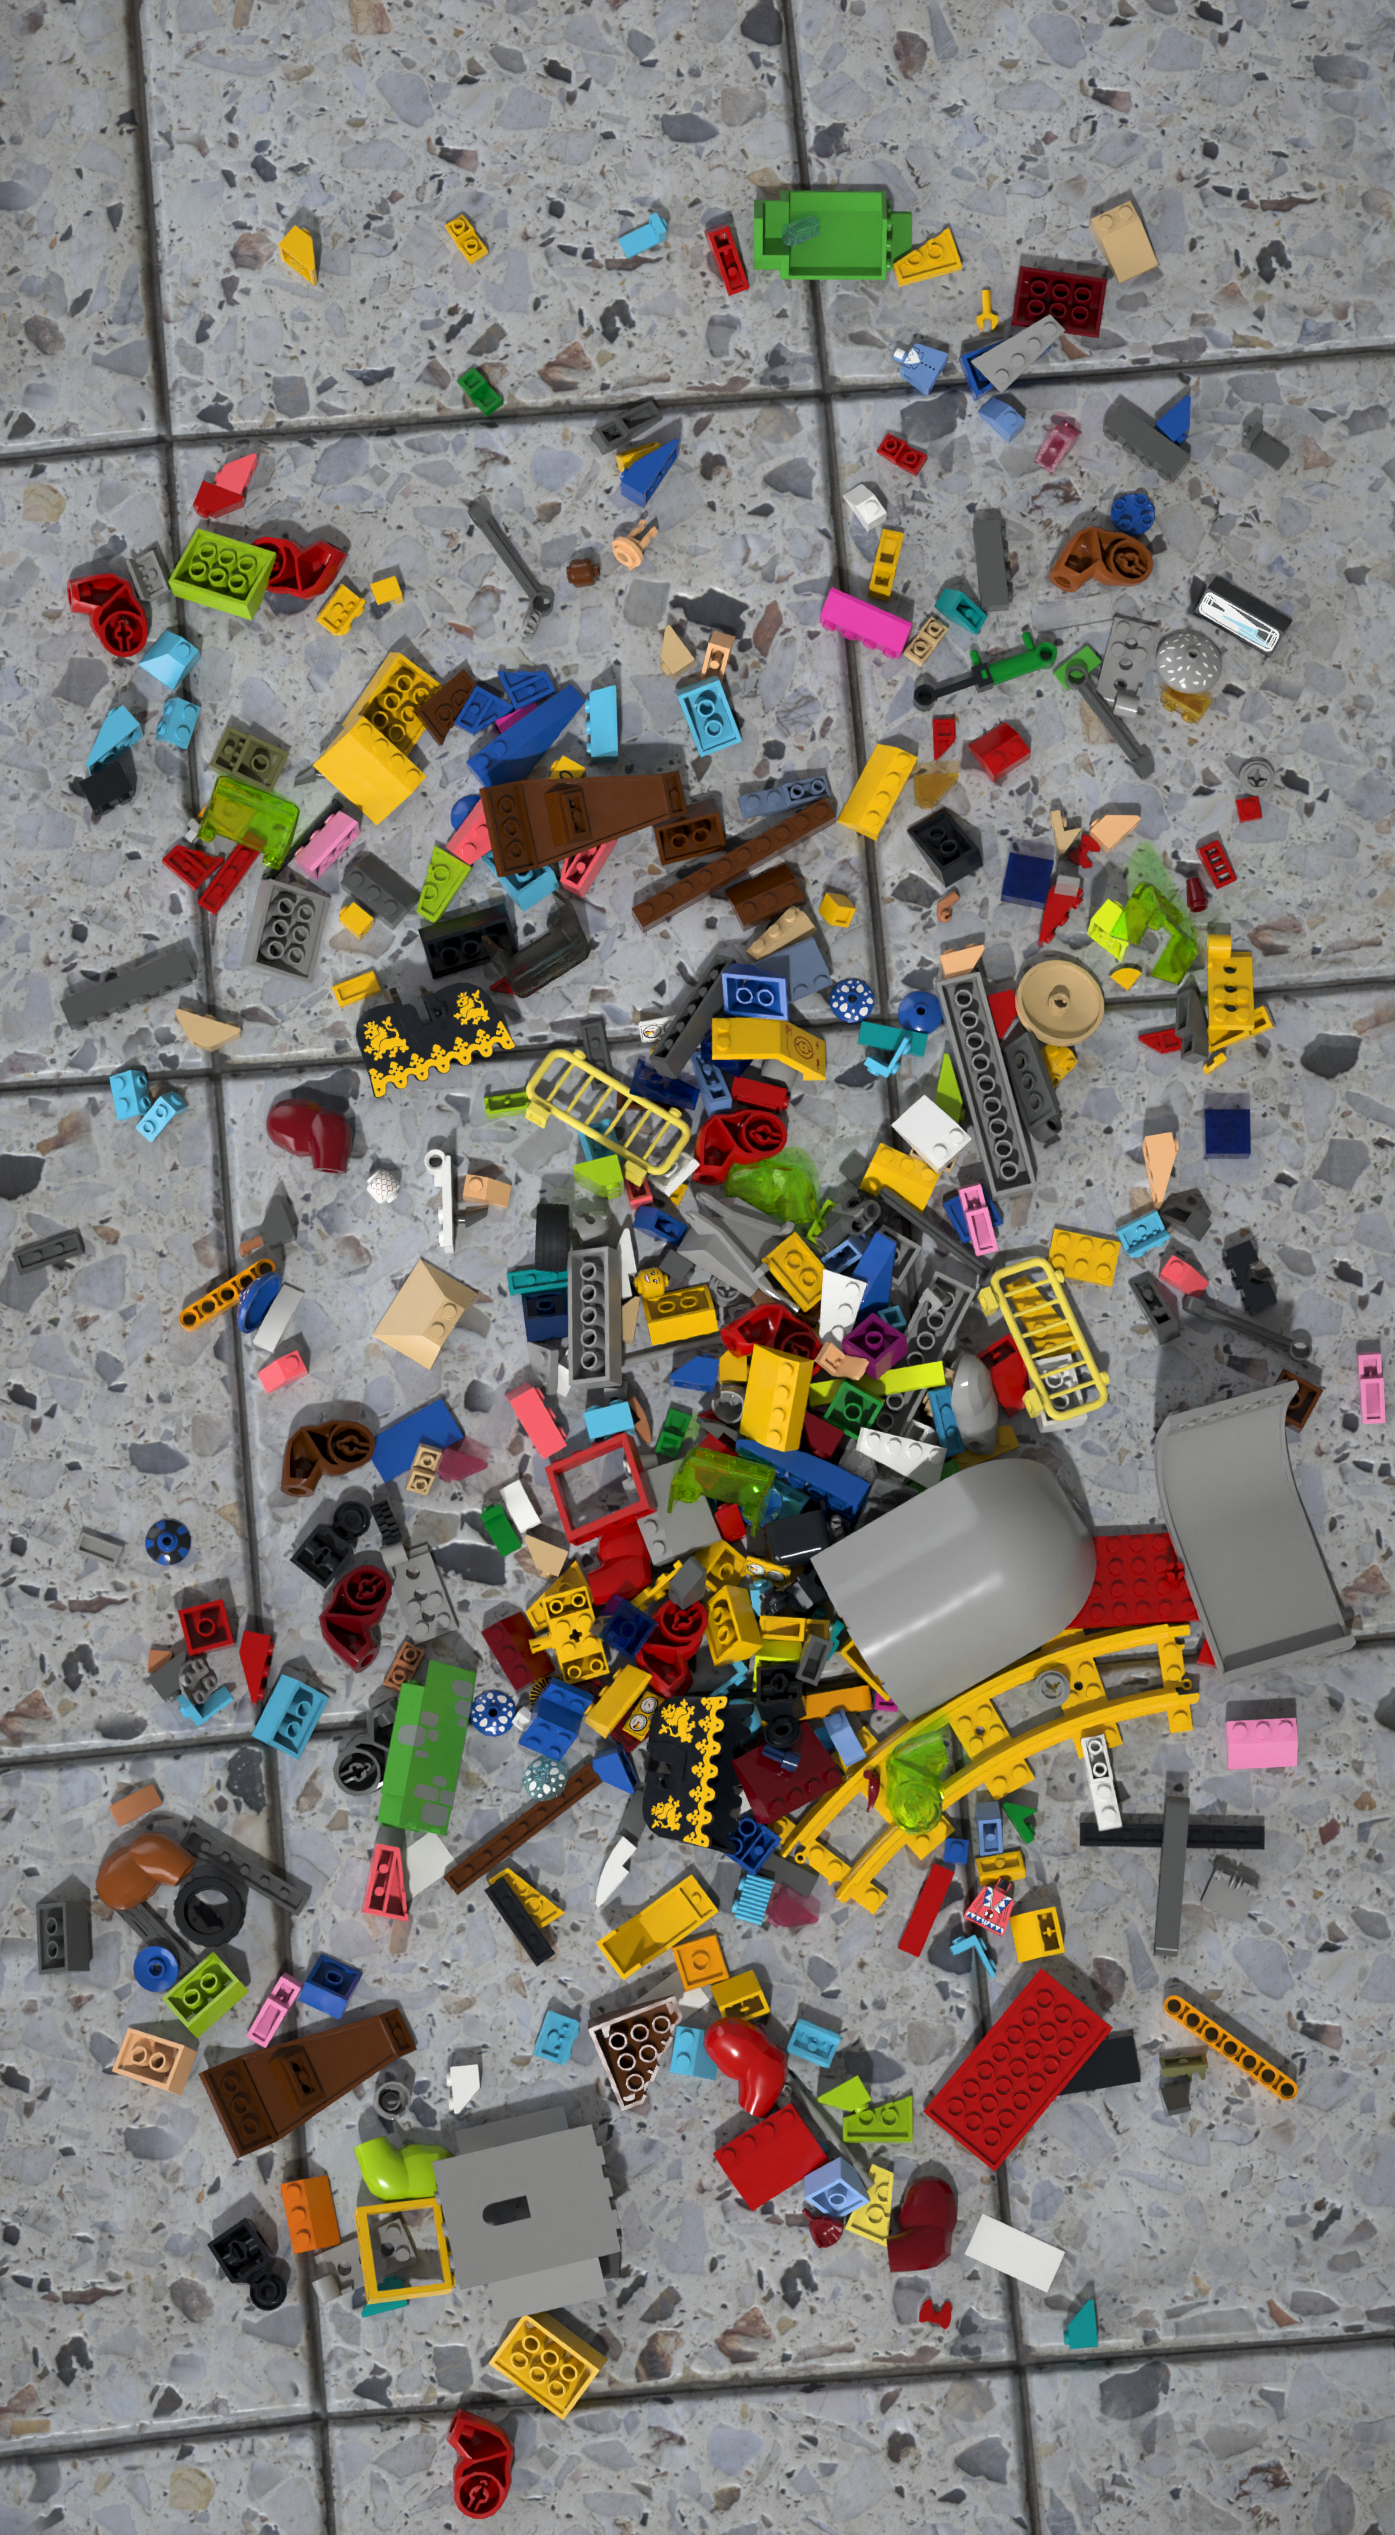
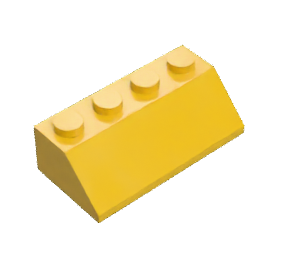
M877 744L837 822L877 842L917 765L918 757L897 747Z

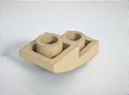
M931 616L919 630L915 639L906 648L903 655L922 667L945 637L949 628Z
M419 1443L408 1475L406 1490L427 1496L435 1478L434 1471L442 1454L441 1448Z

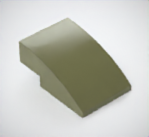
M227 725L223 730L207 768L232 780L271 794L289 753L251 734L247 735Z

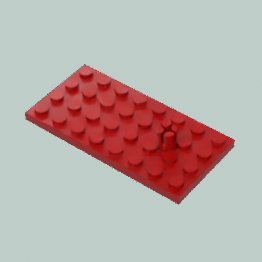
M1169 1533L1092 1537L1096 1551V1572L1092 1589L1081 1611L1064 1630L1200 1622L1184 1578L1185 1571L1183 1570L1185 1567L1178 1561Z
M1041 1968L923 2112L995 2172L1113 2027Z

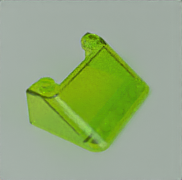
M219 776L215 781L196 837L210 843L215 839L216 835H220L264 853L262 863L268 868L279 871L292 845L300 810L295 804L228 776Z

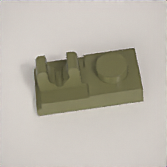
M1205 2053L1159 2058L1162 2077L1175 2078L1186 2074L1188 2081H1192L1193 2073H1200L1201 2080L1206 2078L1205 2072L1208 2068V2062Z

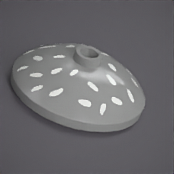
M1179 633L1169 637L1162 643L1156 656V667L1161 679L1172 689L1185 694H1199L1212 688L1218 681L1222 672V659L1217 648L1208 639L1194 633Z

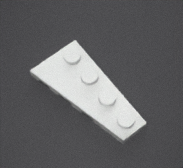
M823 1269L819 1340L822 1346L825 1342H831L843 1352L842 1339L853 1330L867 1282Z

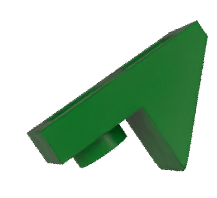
M1008 1802L1003 1804V1810L1024 1844L1027 1846L1035 1840L1033 1835L1036 1832L1029 1822L1025 1824L1023 1820L1038 1810Z

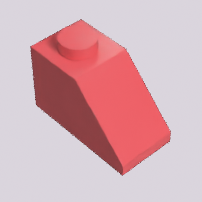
M252 453L224 465L222 471L217 472L214 483L218 487L244 496L258 465V456Z
M1173 1254L1159 1275V1279L1186 1296L1200 1298L1209 1284L1192 1266Z
M296 1350L275 1360L258 1372V1375L267 1394L308 1375V1372Z

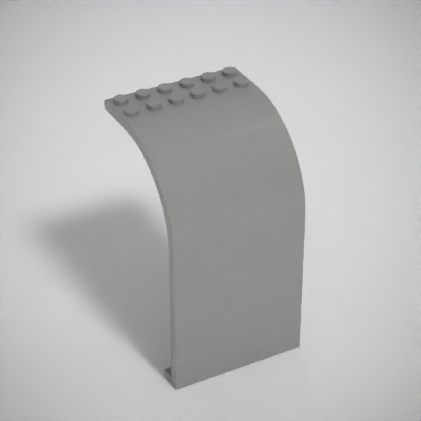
M1288 1379L1281 1380L1273 1387L1267 1388L1264 1385L1248 1394L1246 1392H1239L1234 1394L1233 1398L1227 1400L1218 1398L1206 1406L1197 1404L1185 1412H1181V1410L1170 1412L1163 1421L1155 1438V1477L1164 1520L1178 1561L1185 1567L1183 1570L1185 1571L1184 1578L1223 1686L1352 1649L1356 1644L1354 1635L1348 1634L1300 1503L1290 1469L1285 1438V1417L1290 1401L1299 1390L1297 1380L1290 1382Z

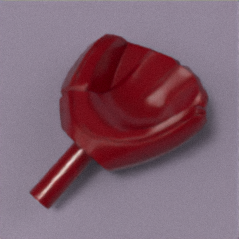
M807 2208L801 2211L810 2221L808 2225L810 2234L818 2248H828L840 2240L844 2229V2223L841 2220L829 2215L817 2216L815 2218Z

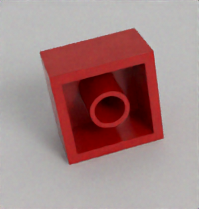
M223 1599L178 1611L188 1653L191 1658L236 1646Z

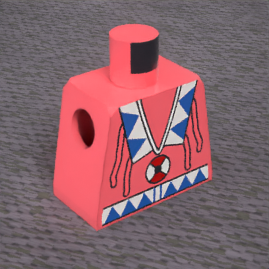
M999 1878L994 1889L985 1885L967 1909L963 1918L1002 1937L1014 1903L1012 1898L1006 1896L1011 1883Z

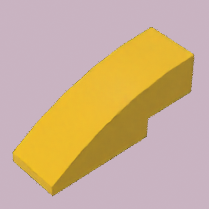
M888 529L882 530L867 597L884 601L890 600L904 533Z
M1263 1005L1254 1009V1031L1207 1029L1209 1053L1227 1048L1276 1028L1268 1008Z
M760 1615L759 1633L761 1639L805 1642L809 1632L832 1642L833 1621Z

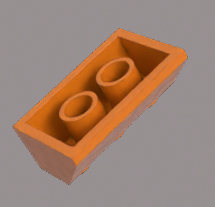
M328 2175L280 2184L294 2254L340 2245L341 2240Z

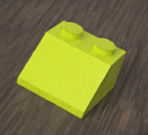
M761 1639L763 1646L755 1653L752 1692H756V1667L799 1662L802 1642Z

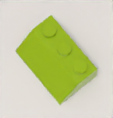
M617 1154L573 1165L575 1183L599 1197H607L608 1200H613L621 1197V1194L624 1193V1179Z
M212 1952L161 1999L198 2039L242 1999L249 1990L222 1960Z

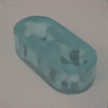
M807 216L784 226L782 229V242L788 246H795L816 237L819 234L820 221L816 217Z

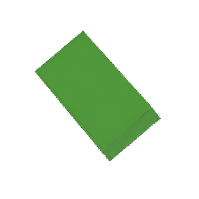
M1087 645L1053 672V675L1068 691L1070 688L1065 683V675L1070 667L1075 665L1082 666L1089 674L1102 661ZM1079 671L1069 673V680L1074 685L1084 678V675Z

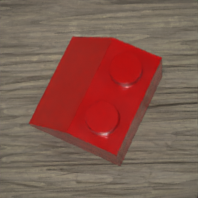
M1006 722L968 745V748L992 782L997 781L1029 760L1031 756V751L1021 736Z

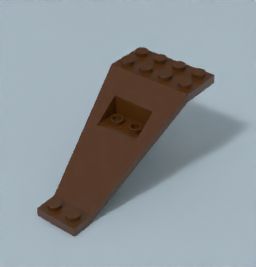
M679 770L654 775L518 780L479 789L498 878L539 869L670 818L688 815Z
M397 2007L375 2017L241 2055L199 2073V2076L236 2158L239 2159L276 2143L388 2064L416 2051L417 2048ZM292 2065L296 2066L297 2072L293 2070ZM302 2086L306 2088V2093L302 2090Z

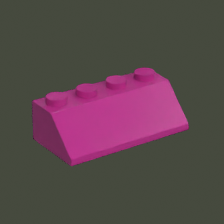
M833 587L829 591L819 621L823 628L829 631L836 630L841 632L842 636L846 639L863 642L862 645L868 649L874 650L876 648L883 651L882 654L891 659L895 657L901 658L911 637L913 623Z

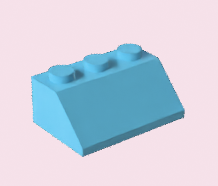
M616 685L589 692L590 699L585 700L586 713H590V721H586V735L591 734V743H587V756H591L592 763L618 762Z
M282 1674L251 1736L299 1760L329 1697L299 1680Z

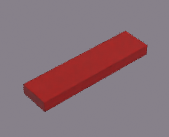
M248 830L200 897L197 904L217 916L266 847L267 842Z
M935 1863L933 1864L897 1949L919 1958L955 1872Z

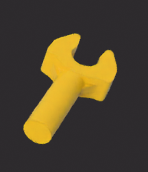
M983 290V313L976 317V325L982 332L983 322L989 320L991 322V329L994 331L998 325V316L991 312V291Z

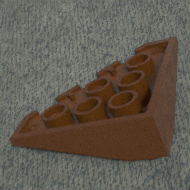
M675 1994L611 2011L588 2020L589 2033L622 2111L644 2103L647 2097L646 2089L650 2081L654 2082L660 2065L658 2063L663 2052L667 2053L673 2040V2035L671 2034L676 2023L680 2024L683 2018Z

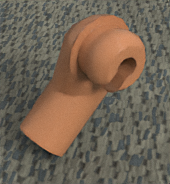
M954 891L937 903V918L942 923H947L952 919L951 906L960 900Z

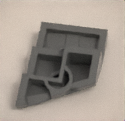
M875 1475L859 1515L855 1531L917 1496L918 1490Z

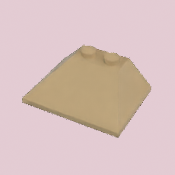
M420 1259L372 1336L426 1369L431 1370L442 1353L443 1345L463 1313H467L478 1293Z

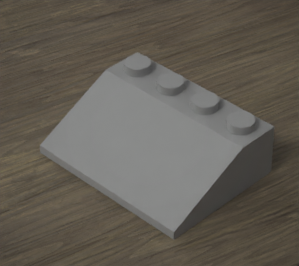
M273 879L261 881L240 968L263 975L311 984L331 898Z
M691 1456L645 1471L657 1512L637 1520L654 1565L660 1567L668 1566L723 1540L703 1486L695 1480V1466ZM633 1476L622 1481L630 1505L639 1502L640 1498Z

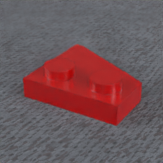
M176 845L162 859V864L194 891L224 863V858L220 856L217 858L205 855V852L190 850L188 847Z

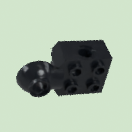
M357 1501L342 1503L334 1513L333 1524L319 1523L290 1561L326 1589L356 1552L352 1539L361 1537L367 1532L371 1521L368 1509ZM354 1513L358 1516L357 1525L352 1526L347 1523L346 1517L348 1514Z
M813 1566V1569L808 1573L805 1571L799 1575L793 1583L789 1582L779 1589L774 1585L760 1595L761 1616H765L768 1613L774 1616L790 1603L795 1612L800 1617H803L828 1600L829 1596L815 1567Z
M798 1662L756 1667V1704L761 1720L769 1723L765 1728L764 1737L769 1745L784 1751L788 1748L792 1749L800 1739L802 1729L797 1720L807 1715V1682L795 1678Z
M242 2219L207 2244L231 2284L238 2286L250 2285V2298L257 2308L264 2311H272L284 2302L287 2296L285 2281L280 2275L271 2271L276 2257L251 2219ZM272 2285L274 2294L267 2298L265 2295L266 2288Z

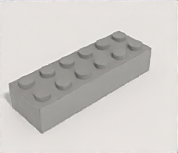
M609 1246L568 1251L569 1385L580 1390L622 1385L620 1251Z

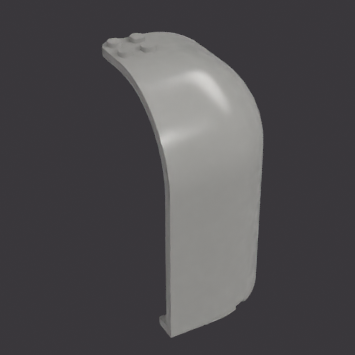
M1009 1458L988 1461L966 1468L942 1480L810 1558L839 1617L843 1618L848 1627L847 1631L873 1674L875 1676L878 1675L884 1690L910 1722L1055 1638L1075 1619L1084 1606L1091 1592L1096 1572L1095 1545L1085 1523V1520L1088 1518L1083 1509L1079 1507V1501L1074 1492L1070 1490L1066 1481H1060L1056 1474L1046 1465L1029 1459Z

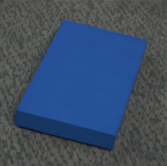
M439 1399L375 1436V1451L371 1460L386 1484L410 1470L419 1443L441 1448L443 1451L464 1439V1436L442 1399Z

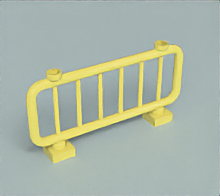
M565 1049L551 1051L526 1086V1094L531 1103L527 1108L525 1118L543 1129L549 1123L551 1114L628 1160L623 1167L622 1175L639 1187L644 1183L647 1172L652 1175L665 1174L672 1167L691 1137L689 1125L680 1119L682 1113L674 1107H671L669 1111L665 1110L584 1061L586 1055L580 1050L576 1049L573 1053ZM563 1058L569 1061L571 1065L548 1098L545 1100L535 1093V1088L554 1060ZM577 1066L590 1074V1076L564 1112L551 1104L550 1101L572 1069ZM595 1077L610 1087L588 1119L583 1123L569 1115V1113ZM615 1089L628 1097V1100L604 1135L588 1125L609 1094ZM633 1100L648 1110L622 1147L607 1137ZM651 1112L667 1122L647 1152L640 1158L627 1150V1147ZM670 1124H673L682 1131V1136L661 1166L650 1164L646 1159Z
M1040 1257L1031 1258L999 1269L991 1277V1288L989 1286L981 1289L977 1298L986 1317L993 1315L998 1307H1000L1035 1388L1027 1391L1022 1397L1030 1418L1039 1416L1045 1409L1048 1416L1052 1419L1065 1421L1104 1406L1108 1399L1106 1385L1110 1381L1106 1371L1099 1372L1060 1283L1064 1282L1063 1273L1061 1270L1054 1271L1050 1262ZM1035 1266L1044 1269L1047 1279L1003 1294L999 1284L1002 1278ZM1050 1282L1057 1299L1012 1314L1006 1297ZM1056 1303L1060 1304L1066 1319L1021 1334L1014 1318ZM1068 1323L1075 1338L1074 1340L1030 1355L1023 1338ZM1077 1343L1084 1360L1039 1375L1033 1358ZM1083 1364L1087 1365L1093 1380L1048 1395L1042 1379ZM1093 1384L1096 1385L1099 1392L1097 1400L1064 1412L1055 1410L1051 1399Z

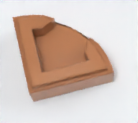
M261 1236L240 1244L238 1248L240 1256L245 1257L251 1254V1250L257 1247L260 1248L264 1243Z
M150 1650L147 1673H155L169 1662L173 1657V1652Z

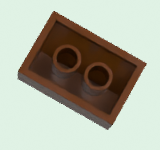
M714 799L686 805L688 815L670 818L651 826L662 866L727 849L719 811Z
M786 864L724 891L743 932L784 914L792 905L795 907L804 905L805 900L795 877Z

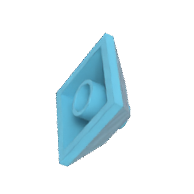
M166 630L138 665L174 691L200 660L201 655L199 650L184 638Z

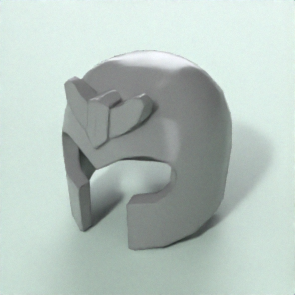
M766 1059L760 1076H763L770 1085L781 1088L785 1082L788 1086L787 1091L790 1092L799 1071L777 1059Z
M606 1209L572 1214L578 1231L580 1248L601 1246L608 1240L610 1224L607 1219L608 1215L605 1214Z
M735 1383L720 1391V1399L715 1397L712 1399L711 1404L713 1413L727 1424L740 1422L742 1418L746 1389Z
M391 2081L382 2084L377 2088L373 2096L375 2111L388 2121L400 2119L408 2111L411 2104V2095L408 2088L399 2082Z

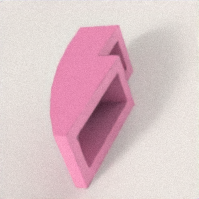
M976 1182L957 1187L976 1256L998 1251L981 1184Z
M1379 1351L1357 1352V1376L1362 1424L1386 1423L1381 1353Z
M285 1972L280 1977L271 1995L267 1998L246 2037L267 2048L303 1989L304 1983Z

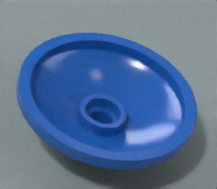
M269 1272L260 1276L240 1293L237 1324L239 1330L243 1333L249 1334L253 1332L263 1322L281 1288L282 1279L278 1273Z

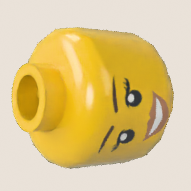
M658 1267L640 1270L637 1276L634 1277L636 1292L645 1299L662 1296L665 1293V1287L669 1286L667 1274H663Z

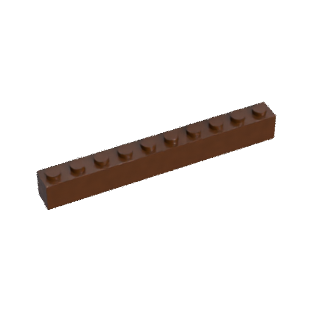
M825 798L821 799L633 907V918L642 933L649 931L835 824V813Z

